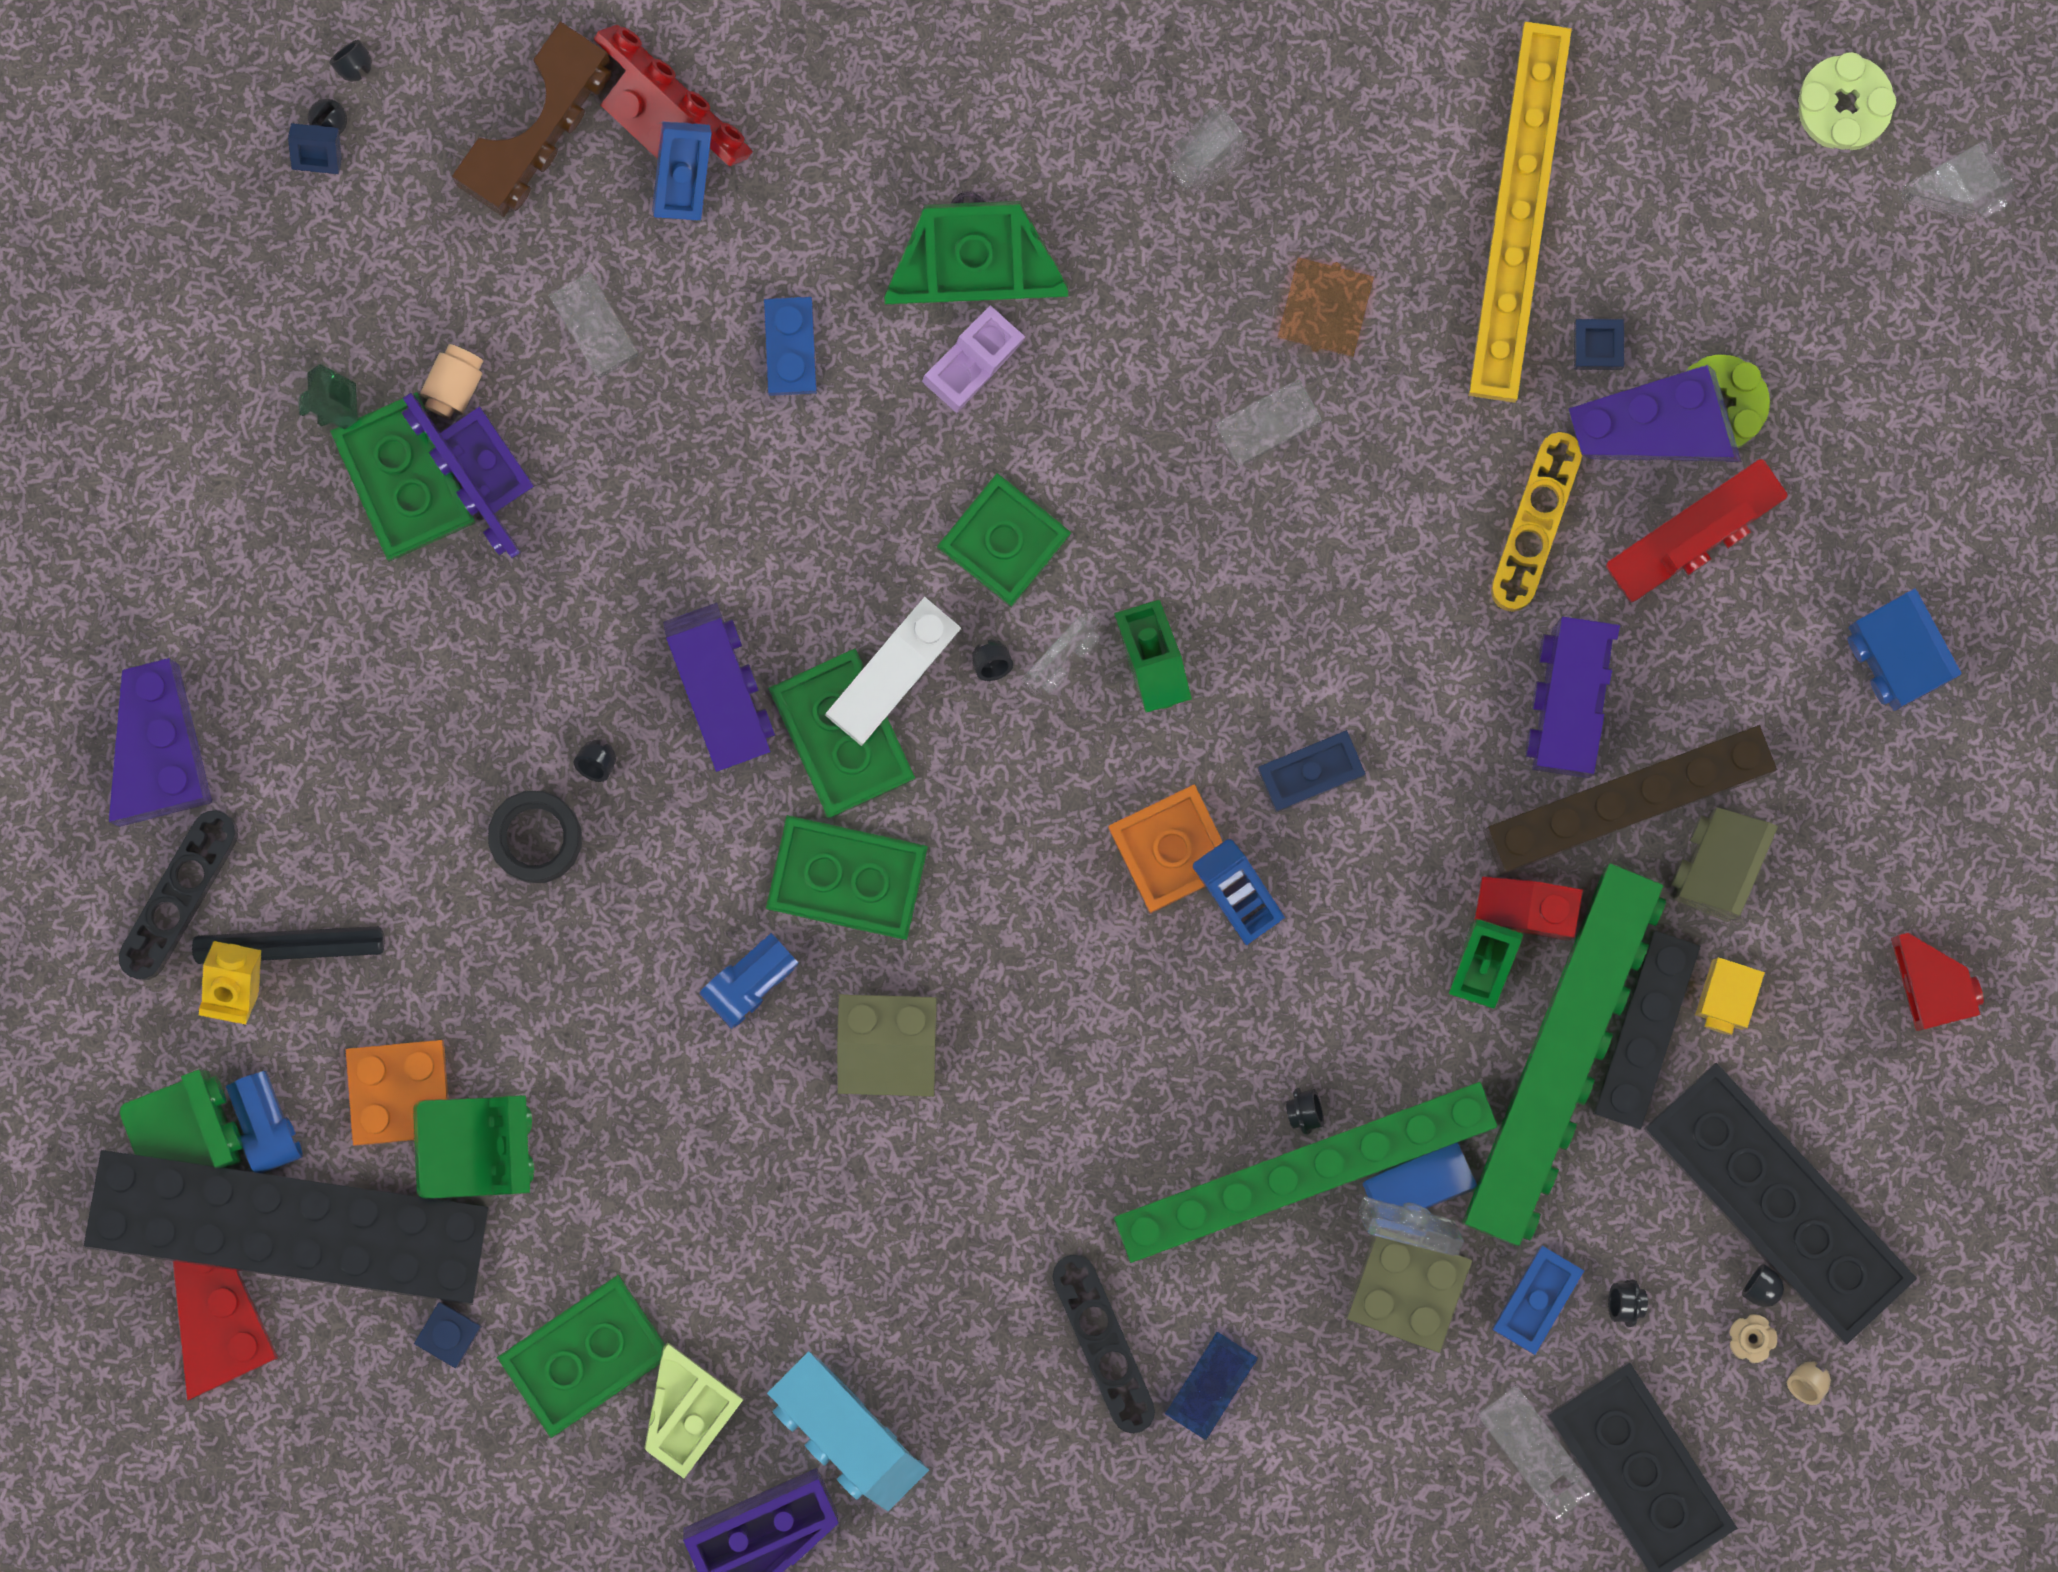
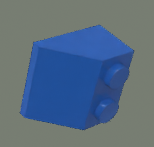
M1916 588L1860 618L1848 627L1852 635L1847 640L1854 656L1860 663L1865 660L1867 661L1875 678L1870 680L1876 697L1883 705L1889 703L1893 711L1946 685L1962 674Z

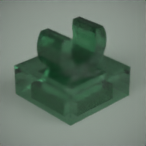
M319 364L307 373L308 391L303 392L298 398L300 415L305 416L311 411L317 415V424L320 426L333 423L343 429H347L358 421L355 382L322 364Z

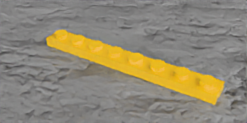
M1526 21L1523 25L1468 396L1516 403L1518 398L1572 28Z

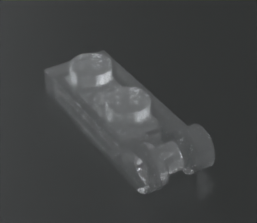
M1516 1385L1476 1414L1558 1525L1570 1518L1571 1516L1568 1512L1581 1502L1587 1505L1598 1496ZM1564 1475L1571 1486L1556 1496L1549 1485Z

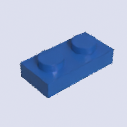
M662 121L652 205L654 217L701 220L712 134L710 125Z
M812 297L764 299L769 396L817 394Z
M1540 1246L1493 1325L1492 1330L1535 1355L1584 1270L1546 1247Z

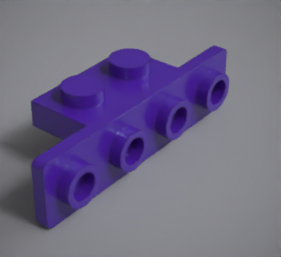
M413 393L403 397L408 406L407 409L402 411L404 418L417 436L425 431L433 442L435 448L429 451V454L445 476L450 472L454 473L463 487L456 493L472 516L477 512L482 514L490 526L483 533L497 554L500 556L507 551L511 558L521 554L522 552L495 513L535 486L482 408H476L440 433Z

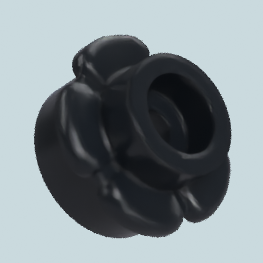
M1300 1088L1294 1089V1099L1286 1101L1288 1119L1293 1129L1300 1128L1305 1135H1308L1312 1132V1129L1324 1126L1321 1102L1315 1089L1301 1092Z
M1634 1279L1626 1280L1624 1283H1614L1610 1288L1608 1296L1610 1318L1613 1322H1625L1627 1327H1634L1637 1323V1318H1644L1647 1313V1293L1645 1289H1640L1637 1281Z

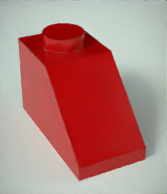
M1482 877L1474 920L1480 919L1520 933L1570 941L1575 938L1583 890L1537 881Z
M1909 933L1891 938L1916 1031L1981 1015L1978 1007L1984 1003L1981 985L1976 976L1970 977L1966 966Z

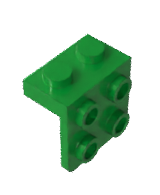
M198 1069L182 1075V1081L126 1102L120 1108V1116L135 1155L214 1166L215 1168H228L243 1162L239 1152L243 1148L240 1133L233 1121L228 1123L222 1104L226 1103L223 1087L218 1077H211L209 1071Z
M526 1095L419 1101L414 1105L416 1191L421 1198L530 1193V1183L534 1177V1163L532 1157L528 1154V1134L532 1128V1114L530 1108L526 1106Z

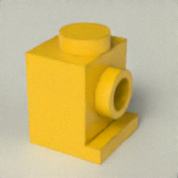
M213 942L203 964L202 1002L199 1007V1016L247 1024L259 993L261 950L242 947L236 944Z

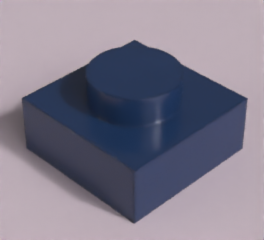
M291 123L288 134L291 169L339 175L342 160L339 128Z
M1576 319L1574 322V370H1622L1624 368V319Z
M440 1301L414 1344L456 1369L469 1350L482 1325Z

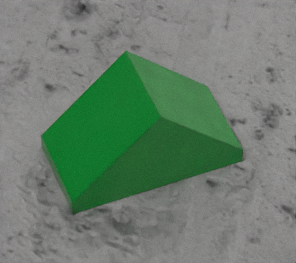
M1480 919L1474 920L1470 924L1449 994L1495 1009L1521 944L1523 933Z

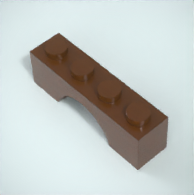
M561 21L533 59L538 72L545 82L546 88L545 104L537 121L527 131L514 138L506 140L478 138L452 175L457 187L503 218L510 208L517 211L523 205L531 191V187L527 185L537 169L544 172L551 165L558 152V148L554 145L564 131L570 134L576 129L585 113L581 106L591 92L598 95L612 75V71L608 69L611 65L608 53Z

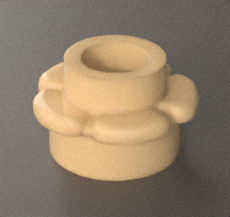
M1751 1314L1747 1319L1739 1318L1730 1328L1729 1333L1732 1337L1730 1348L1739 1359L1747 1358L1751 1363L1762 1362L1769 1357V1351L1777 1345L1775 1329L1770 1328L1769 1321L1761 1315ZM1751 1334L1757 1336L1756 1343L1749 1342L1748 1338Z

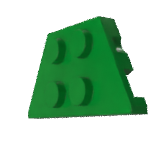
M1020 201L924 205L887 287L884 301L885 304L1068 297V285Z

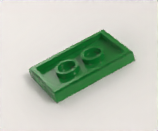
M413 393L426 411L419 393ZM403 398L330 430L386 559L389 562L476 523L474 516L469 513L456 493L461 487L454 473L450 472L445 476L429 454V451L435 448L433 442L425 431L417 436L404 418L402 411L407 409L408 406Z
M856 648L768 688L828 819L916 780L888 717L882 721L861 746L825 716L826 712L864 669Z
M787 815L766 910L907 941L928 846Z
M617 1275L499 1355L497 1359L549 1437L553 1438L660 1365L663 1347L666 1344L620 1275Z

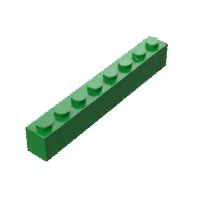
M1611 863L1604 867L1478 1180V1187L1474 1190L1462 1220V1225L1513 1246H1520L1523 1238L1529 1241L1532 1239L1541 1216L1540 1213L1534 1211L1541 1193L1549 1195L1558 1175L1559 1169L1552 1166L1559 1148L1567 1150L1576 1130L1577 1124L1570 1121L1577 1103L1585 1105L1591 1093L1595 1079L1589 1077L1588 1074L1595 1058L1602 1061L1610 1045L1613 1034L1607 1032L1606 1029L1613 1013L1620 1016L1628 1000L1631 989L1625 987L1624 984L1630 969L1638 971L1646 955L1649 944L1642 942L1648 924L1656 926L1664 910L1666 899L1659 897L1664 885Z
M1477 1082L1113 1217L1128 1260L1130 1263L1495 1129L1497 1124L1482 1084Z

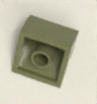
M1718 807L1710 812L1709 817L1700 815L1690 837V841L1697 844L1690 862L1685 859L1680 861L1671 882L1672 886L1678 888L1674 900L1724 922H1729L1739 917L1778 826Z
M839 994L837 1035L838 1094L934 1097L937 998Z

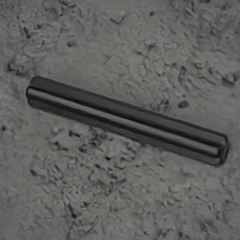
M379 926L198 935L193 938L192 955L196 963L204 964L214 941L261 950V961L379 955L384 952L385 937L382 928Z

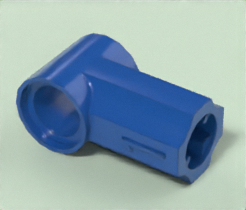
M770 933L734 967L729 965L716 975L699 994L728 1027L733 1029L746 1019L744 1016L749 1011L751 1013L755 1011L764 1001L762 997L786 978L799 963L779 940Z
M267 1071L248 1075L226 1086L235 1114L244 1133L241 1135L243 1149L255 1173L263 1174L303 1157L299 1141L294 1143L292 1138L296 1134L289 1118H284Z

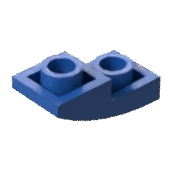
M1458 1142L1394 1167L1362 1183L1381 1227L1423 1213L1431 1206L1469 1193L1478 1187Z

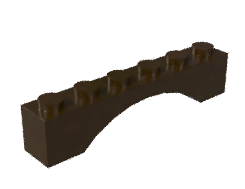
M1757 725L1490 825L1483 833L1498 872L1502 876L1663 813L1769 776L1777 770L1761 726Z

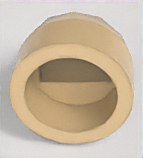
M1815 1361L1804 1362L1799 1365L1787 1380L1790 1392L1798 1400L1809 1405L1819 1404L1827 1394L1831 1383L1829 1371L1825 1369L1822 1372L1816 1367L1818 1363Z

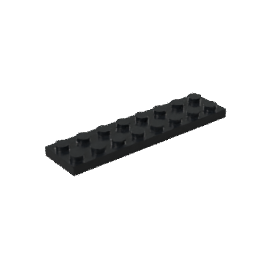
M101 1150L83 1246L87 1249L473 1305L489 1208Z

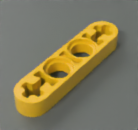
M1557 432L1549 435L1542 442L1535 457L1491 586L1493 601L1505 611L1515 612L1522 610L1529 605L1537 590L1582 458L1577 439L1568 433ZM1559 443L1567 445L1566 453L1573 457L1572 462L1564 461L1557 474V478H1566L1565 485L1550 477L1537 476L1539 469L1546 474L1549 473L1553 456L1547 454V448L1555 449ZM1547 487L1554 491L1558 501L1553 511L1543 513L1537 511L1532 506L1530 500L1531 493L1535 489ZM1527 531L1538 535L1542 542L1541 552L1531 558L1519 554L1515 546L1516 537ZM1508 558L1520 566L1536 568L1534 575L1527 570L1524 571L1520 587L1526 590V596L1518 595L1514 601L1505 599L1507 591L1500 588L1501 582H1510L1516 569L1515 566L1506 565Z

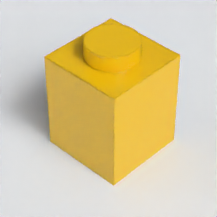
M1719 957L1713 959L1695 1015L1706 1018L1704 1027L1727 1035H1732L1734 1028L1740 1030L1748 1028L1765 972Z

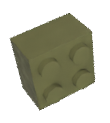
M1376 1227L1344 1319L1440 1353L1472 1260L1383 1227Z

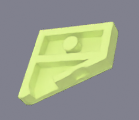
M667 1342L662 1351L645 1441V1450L682 1478H685L741 1404L743 1398Z

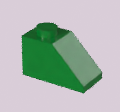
M1160 599L1115 612V619L1145 712L1169 708L1175 704L1191 700L1182 656Z

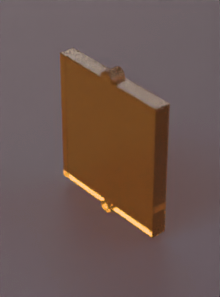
M1298 257L1277 338L1311 346L1313 352L1323 349L1354 357L1374 276L1342 269L1338 262L1330 266Z

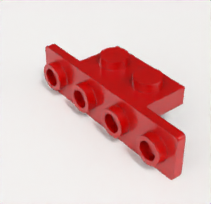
M614 25L597 32L593 38L595 42L626 70L600 106L657 159L662 121L710 125L712 132L710 149L729 166L749 158L753 151L744 143L745 139L741 132L734 126L723 123L710 111L709 103L701 95L684 87L675 78L674 70L667 63L653 58L641 46L642 42L634 32L619 25Z
M1759 459L1606 563V569L1628 601L1635 602L1682 569H1684L1688 576L1712 560L1707 552L1722 542L1729 549L1752 533L1747 525L1783 502L1788 497V494L1763 459Z

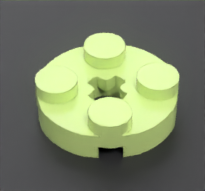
M1853 52L1830 57L1817 64L1804 79L1798 99L1799 118L1809 136L1822 146L1842 150L1861 149L1877 140L1889 125L1896 105V96L1893 93L1892 85L1883 70L1872 61L1864 59L1859 54ZM1840 91L1845 95L1853 93L1857 98L1854 105L1858 111L1853 114L1847 109L1841 113L1838 112L1835 106L1839 100L1835 94Z

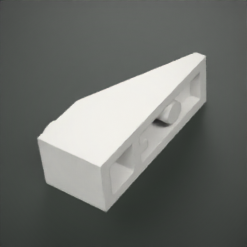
M924 597L826 712L825 716L862 746L952 641L961 627Z

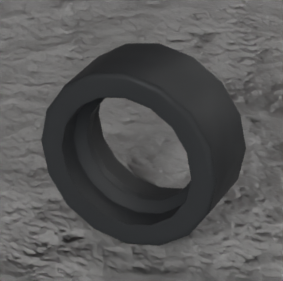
M523 791L508 797L495 810L488 826V846L495 862L511 877L526 883H547L563 876L575 864L582 847V829L576 814L559 797L545 791ZM529 809H542L552 813L559 820L563 829V844L559 853L551 861L542 865H527L518 861L511 854L507 844V831L511 821L519 813Z

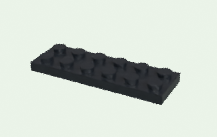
M1717 1063L1711 1065L1644 1128L1647 1134L1843 1345H1847L1917 1279Z

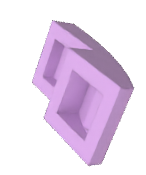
M990 305L958 337L956 344L924 375L922 382L953 411L958 413L1024 341L1025 336Z

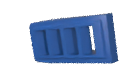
M1232 839L1225 840L1194 862L1193 869L1245 945L1251 943L1285 918L1246 856ZM1244 875V877H1243L1242 879H1240V880L1237 881L1235 884H1233L1232 886H1230L1229 888H1227L1225 891L1222 892L1223 889H1225L1227 886H1229L1230 884H1232L1233 882H1235L1237 879H1239L1240 877H1242V876ZM1255 890V892H1253L1251 895H1249V896L1246 897L1244 900H1242L1241 902H1239L1237 905H1235L1234 907H1232V905H1234V904L1237 903L1239 900H1241V899L1244 898L1246 895H1248L1249 893H1251L1252 891ZM1261 904L1265 905L1264 908L1255 913L1253 916H1251L1244 922L1241 921V918L1249 914L1258 906H1260Z

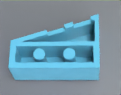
M809 1351L767 1393L778 1404L772 1411L776 1417L792 1432L800 1427L810 1438L804 1446L824 1466L830 1460L842 1472L837 1481L856 1500L864 1495L886 1511H889L929 1471L920 1460L913 1457L897 1440V1437L887 1427L885 1428L864 1406L865 1404L820 1359Z

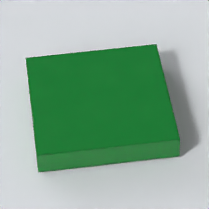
M996 473L938 544L937 549L1012 608L1070 537L1072 532Z

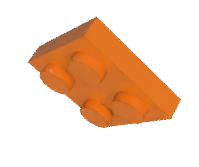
M1195 784L1108 826V830L1149 914L1205 888V885L1193 869V864L1223 842Z
M443 1040L346 1049L353 1146L413 1141L414 1105L419 1101L449 1100Z

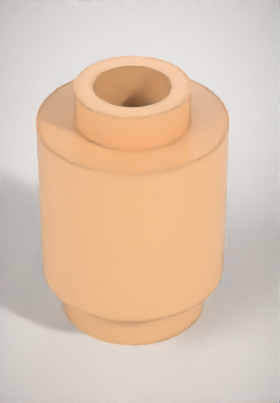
M449 344L445 353L438 354L420 392V395L427 399L424 407L447 419H451L453 412L463 415L483 374L479 371L483 360L467 350Z

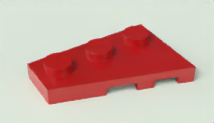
M173 1261L187 1401L278 1359L239 1271Z

